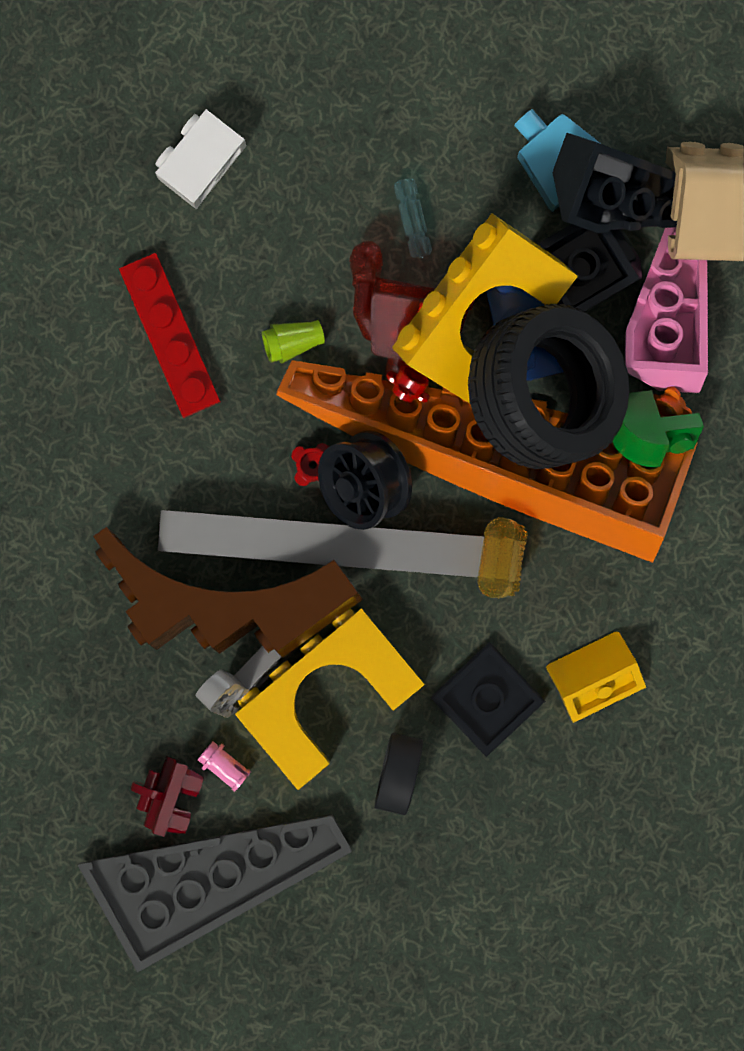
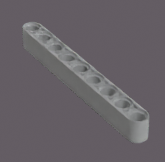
M161 510L157 551L326 565L335 560L338 566L519 581L522 540L374 527L358 530L349 527V525Z

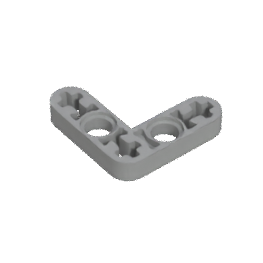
M262 646L235 675L224 670L214 673L199 688L196 698L211 712L228 718L241 708L237 701H241L254 687L259 689L270 678L268 675L283 664L298 647L285 657H282L275 649L268 653Z

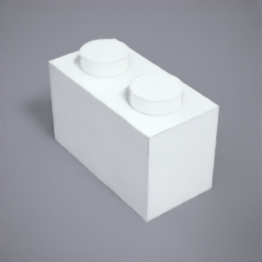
M207 109L200 117L194 114L187 121L181 131V134L184 135L183 139L175 149L171 146L167 147L155 164L159 167L155 172L157 178L195 209L199 207L246 148L245 139Z

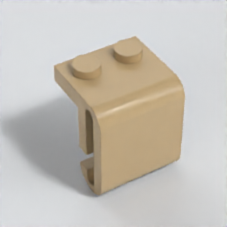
M682 142L681 147H667L665 163L676 173L671 218L677 221L676 235H668V252L671 259L744 261V146L734 143H723L720 145V149L705 148L704 144L698 142Z

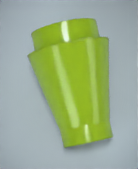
M319 320L303 323L271 324L270 329L262 331L264 348L271 363L280 361L283 364L303 352L325 343L323 329Z

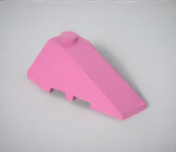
M676 227L665 228L625 331L624 362L630 375L658 391H665L668 387H674L679 392L700 393L708 374L707 260L671 259L668 252V235H676Z

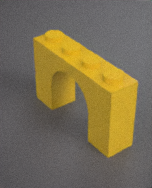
M491 213L485 223L476 229L473 239L462 254L450 264L447 274L436 289L427 295L421 309L409 325L400 331L397 341L392 348L408 366L470 403L468 377L471 359L475 351L462 343L460 335L461 322L469 305L483 292L494 287L506 285L515 286L526 291L545 305L557 304L578 276L560 259Z
M350 608L335 619L332 625L336 630L325 639L317 634L300 649L305 656L293 666L286 660L268 676L273 682L262 692L257 687H254L241 701H237L242 707L235 714L297 790L302 788L330 764V760L299 723L295 711L297 690L309 673L326 665H344L353 668L369 681L393 711L425 685L362 608L356 613Z

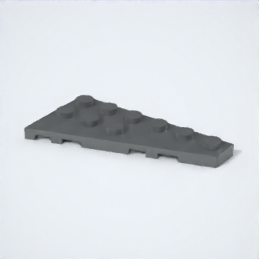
M333 814L82 862L78 864V867L138 973L351 853L352 848Z

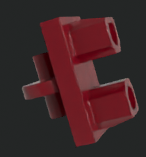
M166 756L161 773L149 770L145 784L133 781L130 790L140 794L136 809L147 812L143 826L151 829L153 834L165 837L166 831L185 834L191 819V812L175 807L179 792L197 797L204 777L189 769L180 760Z

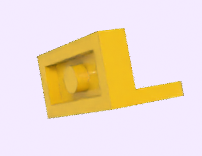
M617 631L546 666L573 723L646 688L634 656L621 634Z

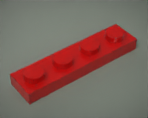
M153 253L119 268L182 417H189L221 403L157 254Z

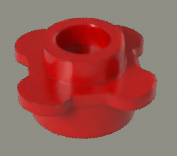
M403 365L397 373L393 371L387 373L386 378L394 385L392 388L393 393L401 400L411 403L414 399H419L426 403L430 399L429 394L425 392L429 385V380L415 369Z
M320 443L316 448L308 449L299 446L292 451L291 457L296 462L297 467L294 479L298 485L307 486L310 482L319 481V461L324 451L329 447L328 445ZM311 461H315L317 463V467L311 469L309 467V463Z

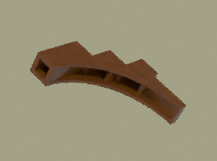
M107 527L93 536L100 546L95 553L109 571L115 567L123 578L118 583L122 592L131 603L136 600L139 601L125 611L132 620V623L127 626L141 646L147 642L148 645L156 650L195 623L196 626L190 630L204 649L211 646L220 654L258 626L260 629L254 634L265 650L270 653L275 649L279 655L285 657L363 600L335 560L307 576L274 588L246 592L211 591L183 584L152 570L138 560L115 533Z

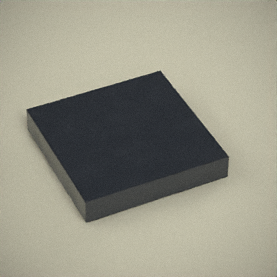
M490 642L430 697L486 757L546 702Z

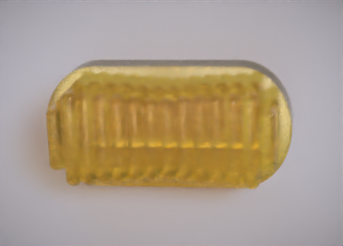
M495 518L488 523L484 532L477 583L480 591L487 597L499 599L506 596H515V592L520 591L519 581H521L520 571L522 570L520 566H522L521 561L523 560L522 556L524 555L523 551L525 550L524 546L526 545L525 541L527 540L528 532L524 530V525H519L512 519Z

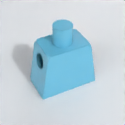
M531 109L514 125L529 142L519 151L517 158L546 205L553 212L559 207L552 172L566 133L597 143L600 142L564 114L559 115L547 126L536 112Z

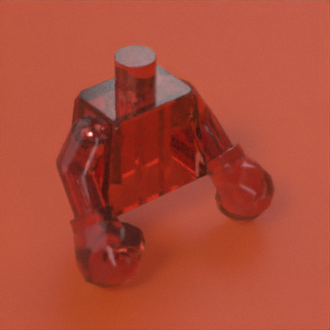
M363 241L353 248L349 258L350 270L353 276L352 285L355 288L353 316L363 338L371 341L372 353L388 357L385 373L387 374L389 371L397 373L401 366L407 364L394 351L392 346L397 341L400 331L409 325L421 309L427 295L434 291L435 288L379 278L383 267L381 249L373 241ZM475 300L469 305L463 316L460 328V335L463 330V326L468 311L473 308Z

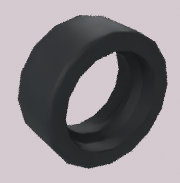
M397 733L391 734L378 784L375 809L400 815L408 813L422 755V739Z

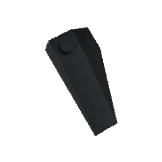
M566 133L552 172L562 221L596 233H605L616 229L632 231L640 230L643 227H677V221L671 218L676 176L674 171L603 144Z

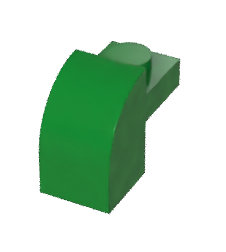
M652 390L629 393L625 418L612 443L628 460L646 467H660L666 452L680 454L694 449L704 425L699 413L660 417Z

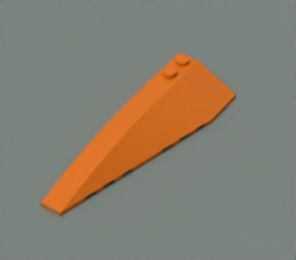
M295 360L291 361L276 394L282 399L351 436L362 431L381 433L399 448L408 464L496 503L652 563L665 538L698 444L696 443L694 449L684 453L674 454L666 452L660 467L638 465L625 458L615 448L614 444L610 443L599 454L585 460L548 469L527 468L517 465L501 455L483 435L475 421L470 403L444 387L442 389L427 387L425 392L430 396L428 402L425 403L419 399H414L410 403L398 398L392 391L393 383L382 380V375L366 372L364 376L346 374L343 368ZM532 399L535 407L546 421L554 427L561 428L564 425L568 413L547 408V402Z

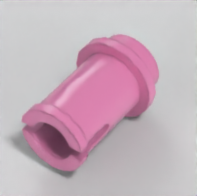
M212 741L197 759L203 764L201 769L205 771L208 768L235 792L251 771L224 751V744L221 743L218 746Z

